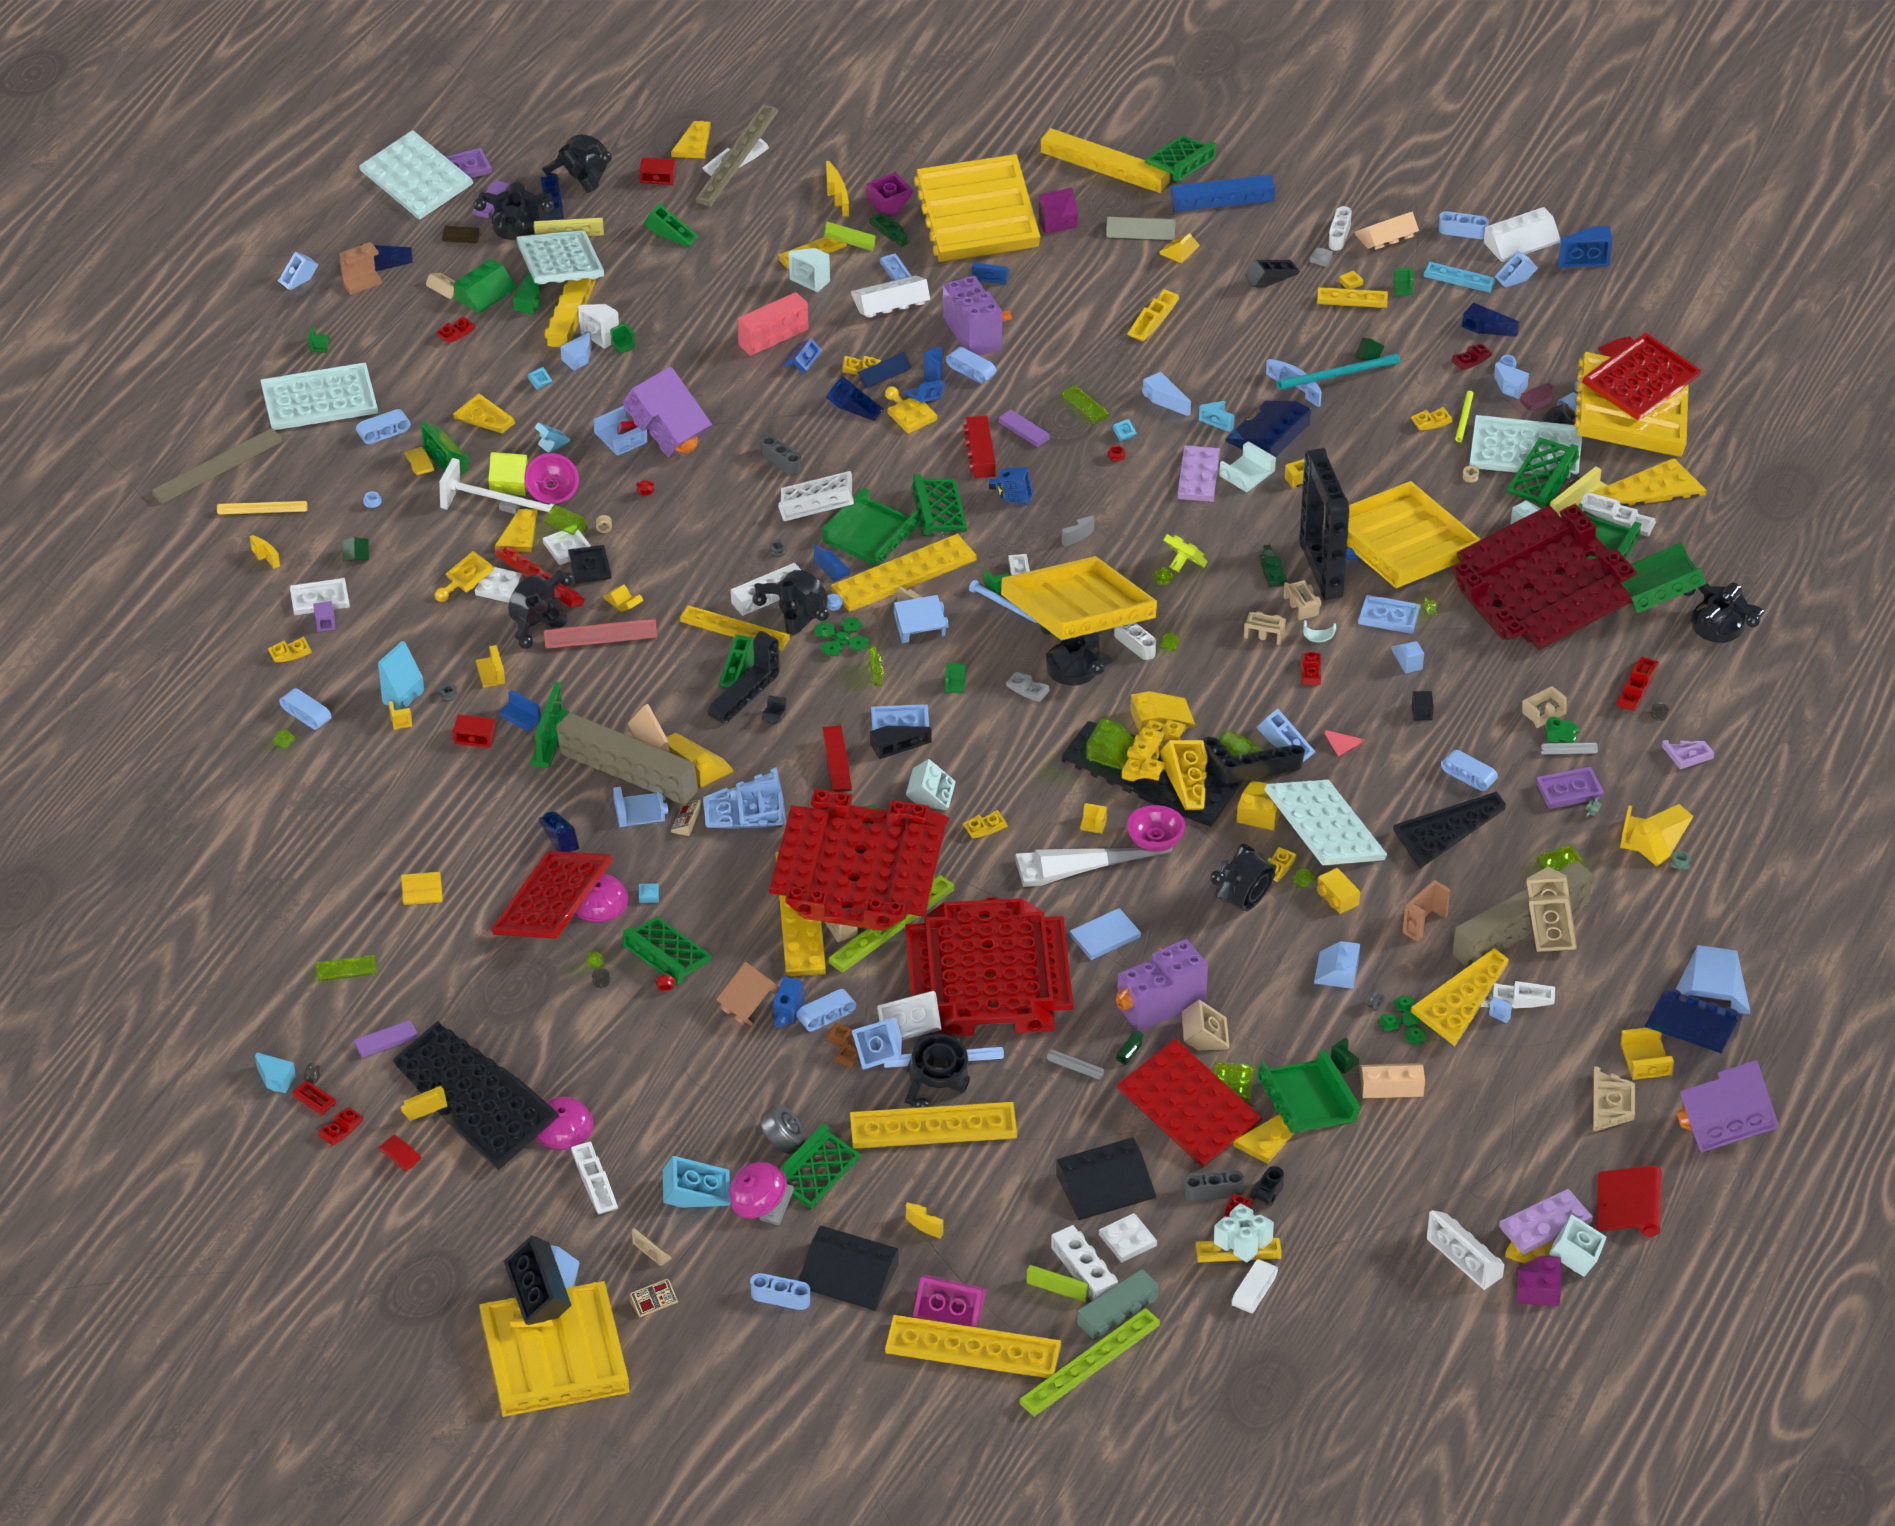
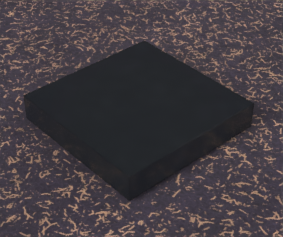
M604 545L568 549V557L575 584L611 579L612 575Z

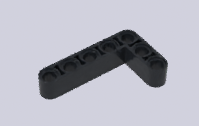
M763 631L757 633L753 641L754 665L710 705L708 716L723 724H727L777 678L780 670L778 639Z
M1205 737L1203 739L1208 756L1206 765L1224 783H1235L1296 771L1302 768L1305 749L1299 745L1233 756L1217 738Z

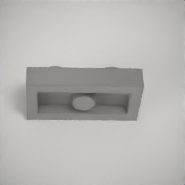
M787 1184L785 1194L779 1204L769 1213L759 1217L761 1221L780 1226L794 1191L793 1186Z

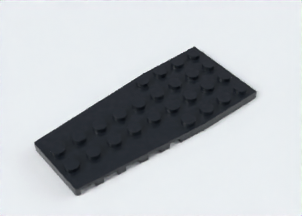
M1087 721L1062 755L1063 763L1067 760L1075 764V768L1078 770L1084 768L1090 771L1091 776L1095 778L1101 776L1107 779V783L1110 785L1116 783L1122 786L1125 792L1131 793L1133 791L1138 793V798L1153 805L1174 809L1181 816L1209 827L1214 824L1243 783V781L1224 783L1206 765L1204 809L1185 810L1165 769L1161 771L1159 780L1142 778L1129 781L1122 778V769L1129 759L1127 752L1129 747L1134 745L1136 735L1091 721ZM1160 754L1157 760L1162 762Z
M439 1021L434 1023L393 1059L396 1067L421 1094L439 1086L444 1089L447 1107L437 1110V1112L463 1140L497 1170H500L560 1117L556 1110L519 1078L505 1068L498 1066L494 1060L484 1056L477 1048L474 1049L466 1040L460 1039L452 1030L442 1026Z

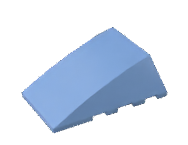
M777 767L771 769V773L764 776L762 774L754 776V780L749 782H739L732 789L724 788L703 797L706 827L740 829L785 825L784 799Z
M1697 945L1670 999V1003L1690 1006L1691 995L1729 1000L1731 1001L1730 1012L1750 1014L1738 952L1736 950Z

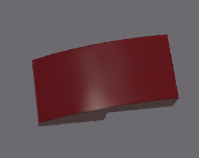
M1483 344L1468 346L1467 352L1453 355L1451 361L1461 370H1466L1487 360L1492 356V352Z

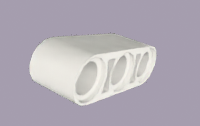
M1342 206L1336 210L1329 231V248L1334 251L1343 249L1351 226L1352 210L1349 207Z
M1137 623L1114 628L1115 638L1141 659L1151 660L1155 657L1156 639Z
M1257 1259L1235 1292L1232 1306L1252 1314L1274 1282L1278 1267Z

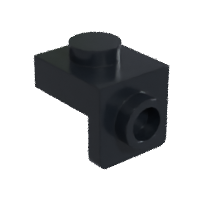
M1564 403L1551 408L1544 415L1543 420L1549 423L1565 424L1571 422L1575 416L1567 404Z
M768 696L767 707L762 712V720H766L770 724L780 723L786 714L787 699Z

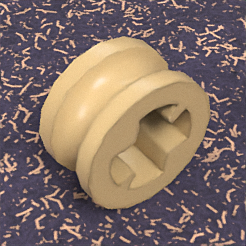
M1467 466L1463 470L1462 477L1466 482H1476L1479 479V470L1475 466Z
M607 515L597 517L596 529L598 532L608 533L611 531V517Z

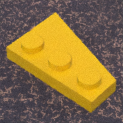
M694 121L671 151V157L705 159L711 122Z
M477 394L453 413L454 419L501 434L515 424L514 418L481 394Z
M519 509L496 543L495 551L497 548L510 546L516 552H532L538 516L537 510Z
M1279 1114L1236 1139L1233 1146L1268 1164L1294 1133L1291 1134Z

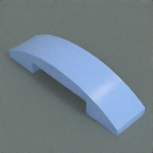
M1268 359L1266 363V374L1276 381L1307 374L1301 369L1282 361ZM1316 382L1296 386L1305 392L1306 400L1317 407L1321 406L1322 392Z

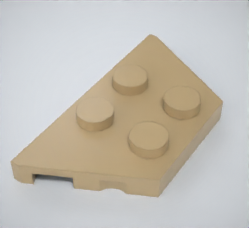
M1594 1066L1593 1131H1599L1634 1120L1635 1083L1621 1079L1613 1073L1609 1076L1600 1072L1601 1068Z

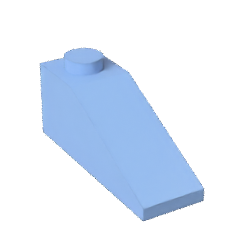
M1162 372L1143 379L1142 392L1145 397H1148L1155 404L1186 416L1190 415L1191 401Z
M1279 709L1275 710L1256 727L1268 742L1277 748L1290 745L1302 746L1305 749L1303 762L1315 753L1314 749Z

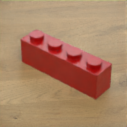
M988 416L966 417V424H963V434L967 435L965 436V446L969 447L967 448V458L971 459L969 460V470L973 471L974 478L996 477V462Z

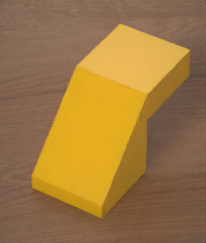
M625 584L603 595L606 601L621 612L629 610L644 601L640 594L632 597Z

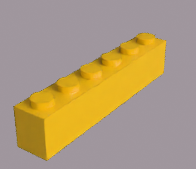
M595 279L568 280V283L564 285L563 295H560L559 304L554 309V316L550 318L549 328L545 330V339H547L548 346L561 348V346L572 340L579 323L578 306L587 304L595 285Z

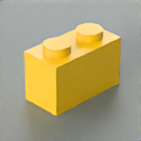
M1338 868L1318 877L1317 891L1319 895L1323 896L1339 914L1359 905L1360 891Z

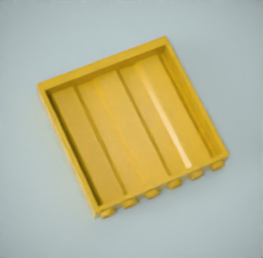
M1017 154L917 169V174L914 176L915 187L918 186L919 188L918 198L923 203L921 205L922 213L926 214V227L930 228L929 238L934 243L933 253L934 256L938 257L939 262L1039 247L1040 233Z
M1585 352L1583 358H1580L1578 362V369L1580 370L1578 371L1577 380L1580 381H1578L1576 392H1579L1575 402L1578 404L1575 409L1576 419L1574 422V427L1577 428L1576 435L1682 457L1687 440L1689 384L1641 420L1637 421L1582 383L1583 378L1611 358Z
M1412 481L1349 505L1347 547L1353 548L1357 556L1395 588L1461 562L1457 558V552L1481 540Z
M1096 556L1002 578L1001 595L1060 640L1156 618L1157 600Z
M605 1281L566 1288L572 1306L558 1319L553 1320V1326L510 1328V1306H519L516 1298L479 1304L480 1318L502 1417L630 1393L627 1370Z

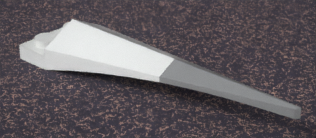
M1142 848L1035 850L1033 853H1018L1015 855V861L1023 887L1043 886L1096 868L1171 853L1173 848L1161 852L1147 851Z

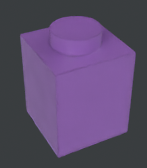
M332 601L313 603L317 632L336 630Z

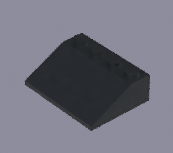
M1134 1137L1056 1159V1176L1078 1220L1156 1198L1144 1158Z
M820 1225L812 1240L798 1281L807 1283L811 1292L876 1311L899 1265V1251L896 1247Z

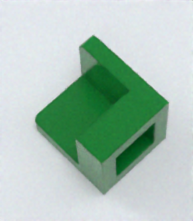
M1395 268L1393 281L1395 296L1413 295L1414 276L1412 268Z
M626 323L610 329L611 345L619 354L635 348L634 331Z
M311 326L308 338L310 352L328 353L330 337L316 334L315 326Z
M986 570L983 572V584L990 591L1001 595L1002 578L1010 575L1006 572L993 577Z
M946 663L945 693H964L965 664Z

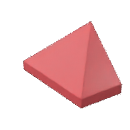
M1325 730L1324 733L1338 757L1365 742V739Z

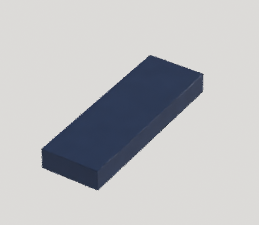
M902 352L859 371L858 375L866 389L909 370L911 365L905 353Z

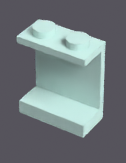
M1248 441L1243 445L1242 457L1231 465L1224 461L1220 462L1219 476L1248 492L1275 471L1276 457Z

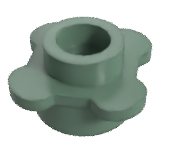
M1598 796L1595 801L1590 800L1585 809L1588 811L1586 817L1589 814L1595 817L1602 805V803L1597 801Z
M1677 851L1672 854L1673 861L1670 865L1673 868L1684 870L1690 868L1689 861H1691V856L1688 853Z

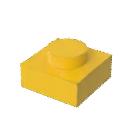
M1354 270L1339 276V282L1346 289H1355L1363 285V279Z

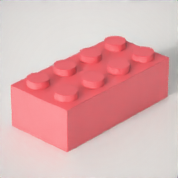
M797 292L737 318L738 343L749 356L809 330L808 303Z

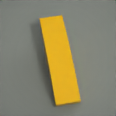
M826 161L827 195H834L835 206H842V217H848L849 200L845 184L832 163Z
M1163 289L1157 299L1154 298L1148 308L1144 307L1127 335L1142 342L1147 339L1171 312L1179 300V295Z

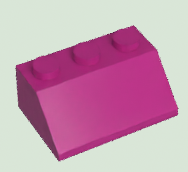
M924 1275L920 1278L913 1318L977 1327L983 1310L987 1288Z

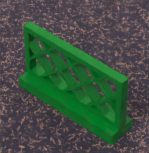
M1181 135L1147 157L1145 163L1173 174V180L1179 182L1215 159L1217 144L1212 141L1208 144H1203Z
M1539 437L1509 485L1507 493L1539 503L1540 508L1550 505L1579 458L1578 446L1571 444L1569 447ZM1541 444L1549 447L1547 450L1539 451ZM1560 450L1565 452L1564 455L1558 457L1554 453ZM1552 453V459L1543 460L1542 456ZM1539 457L1541 462L1532 465L1531 460ZM1556 462V468L1547 469L1546 465ZM1544 467V472L1535 473L1534 469ZM1532 471V476L1523 478V473ZM1548 476V481L1543 483L1539 482V478ZM1536 480L1537 485L1527 487L1526 482ZM1523 484L1525 487L1522 490L1514 489L1515 486ZM1540 489L1538 497L1530 494L1531 491Z
M914 474L911 489L922 535L930 536L931 531L967 532V524L956 480L922 479L921 474ZM925 485H931L934 487V489L931 490L927 488ZM943 486H952V489L948 490ZM939 490V491L943 492L944 495L941 496V495L937 494L936 492ZM932 496L935 499H937V501L934 502L930 500L929 497ZM949 496L953 498L955 501L951 502L946 498ZM942 502V503H944L945 505H947V507L944 508V507L940 506L939 504ZM935 508L938 511H940V513L936 514L931 510ZM950 509H954V510L957 511L958 513H957V514H954V513L950 512L949 510H950ZM945 514L948 517H950V519L946 520L942 516ZM938 520L939 522L943 523V525H935L934 522ZM957 521L961 525H955L952 522Z
M555 682L536 730V748L531 758V766L550 769L557 751L559 740L556 726L569 714V710H563L561 682Z
M658 916L635 929L628 927L623 931L622 946L662 975H671V977L675 978L677 986L683 983L685 976L712 961V955ZM657 924L662 929H652L651 927ZM640 934H648V937H643ZM651 934L662 935V938H651ZM665 935L674 936L676 939H666ZM654 944H662V947H656ZM665 944L676 945V948H665ZM679 945L688 946L690 949H679ZM667 954H676V957H670ZM679 954L690 955V958H679ZM693 955H694V956H701V957H703V958H702V959H693ZM681 964H690V966L685 968Z
M824 1123L780 1167L786 1176L787 1183L789 1181H798L799 1188H794L792 1197L811 1210L861 1158L859 1152L829 1132L830 1128ZM831 1141L836 1145V1149H825V1144ZM837 1154L838 1161H827V1155ZM841 1154H850L853 1158L848 1161H842ZM814 1155H823L824 1162H813L812 1157ZM814 1167H825L826 1174H815ZM829 1167H840L839 1173H829ZM802 1168H811L812 1175H801L800 1170ZM827 1179L828 1185L817 1187L816 1180ZM802 1180H813L814 1187H803ZM815 1192V1198L810 1201L804 1197V1193Z

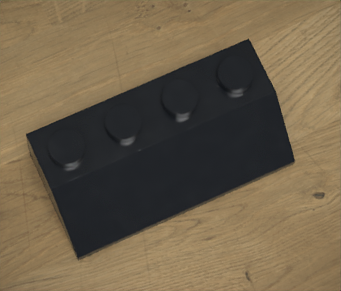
M531 1235L504 1260L526 1325L558 1319L572 1306L549 1242Z

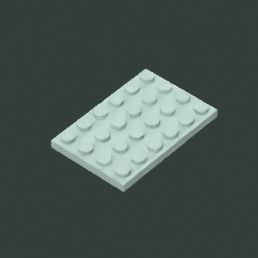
M413 130L359 166L366 176L419 220L473 184L472 179Z
M585 230L517 237L518 247L535 283L546 284L553 281L561 283L565 280L579 281L582 278L597 279L604 276V269Z
M366 362L261 379V387L270 425L273 430L378 413Z
M1476 415L1469 466H1475L1478 469L1517 473L1535 443L1541 437L1569 447L1571 444L1578 446L1579 458L1567 478L1578 479L1582 436L1576 435L1577 428L1569 424ZM1543 444L1539 447L1540 452L1549 449L1548 446ZM1560 450L1554 453L1558 457L1564 455L1565 452ZM1552 453L1542 456L1544 461L1553 458ZM1539 457L1531 460L1532 465L1541 462ZM1556 462L1546 465L1548 470L1554 469L1557 466ZM1540 467L1534 469V471L1536 474L1544 472L1545 469L1544 467ZM1532 471L1525 472V474L1533 475Z
M1329 780L1266 785V793L1322 865L1385 860L1387 853Z

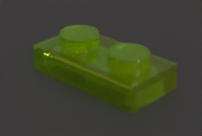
M876 646L868 647V661L874 687L882 686V678H885V671L883 666L880 667L882 665L881 654H877Z

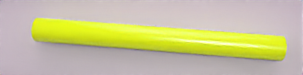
M1467 391L1455 438L1457 442H1462L1474 394L1472 391Z

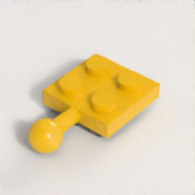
M890 386L885 390V397L897 403L888 408V414L908 434L937 421L938 415L925 402H919L911 397L903 400L899 396L898 389L894 386Z
M472 551L446 573V576L452 582L445 588H438L434 594L435 599L439 602L448 600L449 594L457 587H460L467 593L494 570L493 566L476 552Z

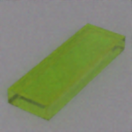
M1076 385L1062 392V398L1095 425L1109 418V412Z
M375 955L315 963L318 982L377 974Z

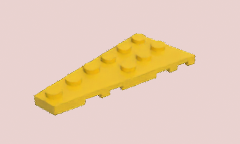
M1673 458L1591 493L1619 500L1620 505L1628 504V506H1632L1636 502L1642 501L1647 504L1669 501L1673 497L1679 496L1690 498V495L1693 494L1705 496L1707 490Z
M1493 948L1413 1005L1411 1013L1453 1046H1456L1489 995L1494 983L1496 984L1507 967L1509 959Z

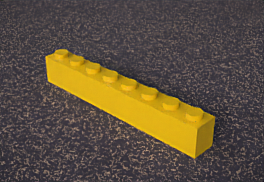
M1052 128L1041 138V153L1158 193H1161L1170 183V173L1146 164L1143 159Z

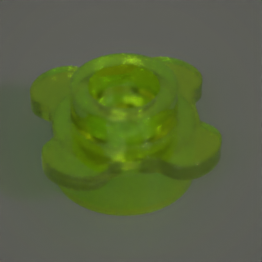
M1162 567L1157 572H1153L1152 577L1156 579L1157 584L1167 585L1174 578V573H1170L1167 568Z
M1425 597L1426 601L1422 606L1430 616L1434 613L1438 615L1436 609L1439 607L1433 599L1429 601Z
M1167 633L1162 637L1160 648L1175 651L1178 649L1177 644L1180 643V638L1173 633Z
M280 730L272 741L275 745L278 744L282 748H288L290 743L295 741V736L291 735L288 730Z
M1300 869L1296 872V876L1292 877V882L1297 883L1301 888H1307L1311 882H1315V877L1309 870Z
M590 951L586 952L588 955L585 960L587 964L595 969H599L600 966L605 967L606 964L603 962V956L596 951L593 953Z

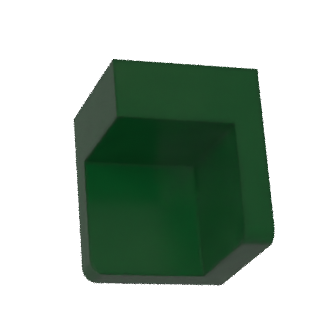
M1362 338L1355 357L1366 361L1380 358L1384 345L1371 338Z
M353 537L342 540L343 561L369 560L368 539Z
M1346 1037L1331 1048V1059L1337 1069L1343 1074L1359 1065V1058L1348 1050L1349 1040Z

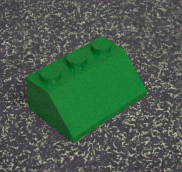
M492 258L453 283L455 299L478 314L516 289L515 283L504 266Z
M425 421L420 422L423 449L441 470L445 472L452 458L459 460L460 475L469 471L468 463L470 461L468 455L460 450L459 445L451 440L449 434L445 433L438 426Z

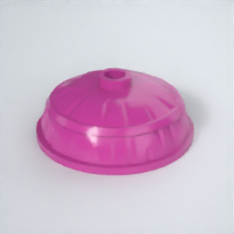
M548 453L536 457L529 463L525 471L524 480L529 494L534 499L544 504L550 505L551 503L557 505L568 501L576 493L579 485V474L575 465L569 459L559 454ZM551 483L554 487L550 488L547 484Z
M1150 805L1137 809L1129 816L1127 831L1133 842L1140 848L1152 852H1161L1171 849L1179 842L1185 832V821L1174 809L1166 806Z
M603 874L575 915L590 922H606L615 919L627 908L629 901L628 892L617 878Z
M557 1097L546 1102L558 1112L560 1117L536 1137L541 1144L553 1149H570L573 1146L582 1144L590 1137L594 1126L593 1117L584 1104L569 1097Z
M766 1162L751 1163L739 1170L732 1179L729 1188L731 1207L735 1213L743 1218L753 1219L772 1211L779 1204L786 1191L787 1180L784 1172L778 1166Z

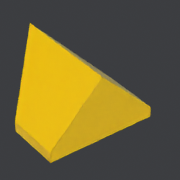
M1188 233L1169 242L1159 253L1182 264L1200 245Z

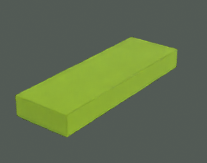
M826 222L823 236L870 251L874 249L876 238L875 235L831 222Z
M1029 1265L1027 1269V1284L1086 1302L1088 1298V1283Z

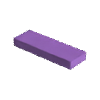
M494 180L485 193L497 195L509 190L510 184ZM486 202V208L483 211L473 209V215L489 219L495 211L494 206Z
M1009 410L999 417L1000 424L1036 447L1050 439L1049 433L1013 410Z
M411 1020L357 1038L354 1040V1045L361 1058L415 1040L418 1038V1033Z

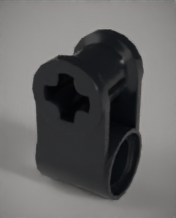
M1277 1166L1269 1167L1261 1179L1254 1185L1251 1198L1254 1200L1257 1198L1271 1207L1279 1193L1283 1190L1284 1171Z

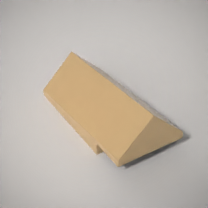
M1548 866L1526 880L1537 952L1577 949L1567 876Z

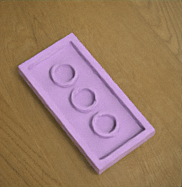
M1184 445L1177 499L1214 502L1220 448Z
M1567 1189L1501 1220L1499 1227L1524 1255L1555 1240L1571 1214L1586 1224L1592 1222L1593 1216L1574 1194Z

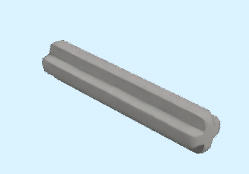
M1596 742L1541 744V753L1543 755L1596 754L1598 752Z
M1051 1049L1047 1055L1048 1061L1100 1080L1104 1075L1103 1068Z

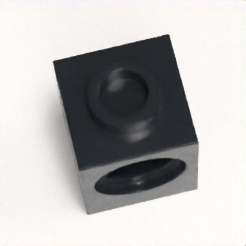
M1413 691L1411 704L1413 720H1433L1434 704L1432 691Z

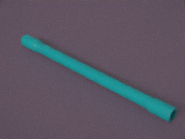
M1395 353L1383 356L1382 358L1279 379L1277 380V387L1279 390H1284L1306 383L1399 364L1400 356Z

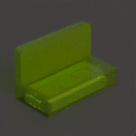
M554 505L543 519L545 524L571 535H574L577 530L584 534L588 529L584 517L557 505Z

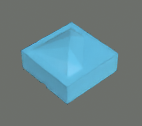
M544 367L529 373L527 376L536 390L552 383V379Z
M1129 419L1112 426L1120 442L1137 435Z
M639 884V903H659V884Z

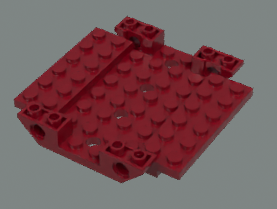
M1575 503L1561 510V517L1548 505L1457 552V558L1461 562L1453 565L1451 570L1461 593L1502 640H1512L1522 635L1528 643L1532 642L1538 650H1541L1633 602L1631 599L1632 595L1621 583L1638 575V572L1617 549L1612 552L1609 551L1596 536L1595 524ZM1588 556H1594L1595 558H1594V559H1590V558H1587V557H1588ZM1557 572H1563L1564 574H1563V575H1559V574H1556V573H1557ZM1526 588H1532L1533 590H1532V591H1527V590H1524V589H1526ZM1495 604H1501L1502 606H1501V607H1494L1493 605H1495Z

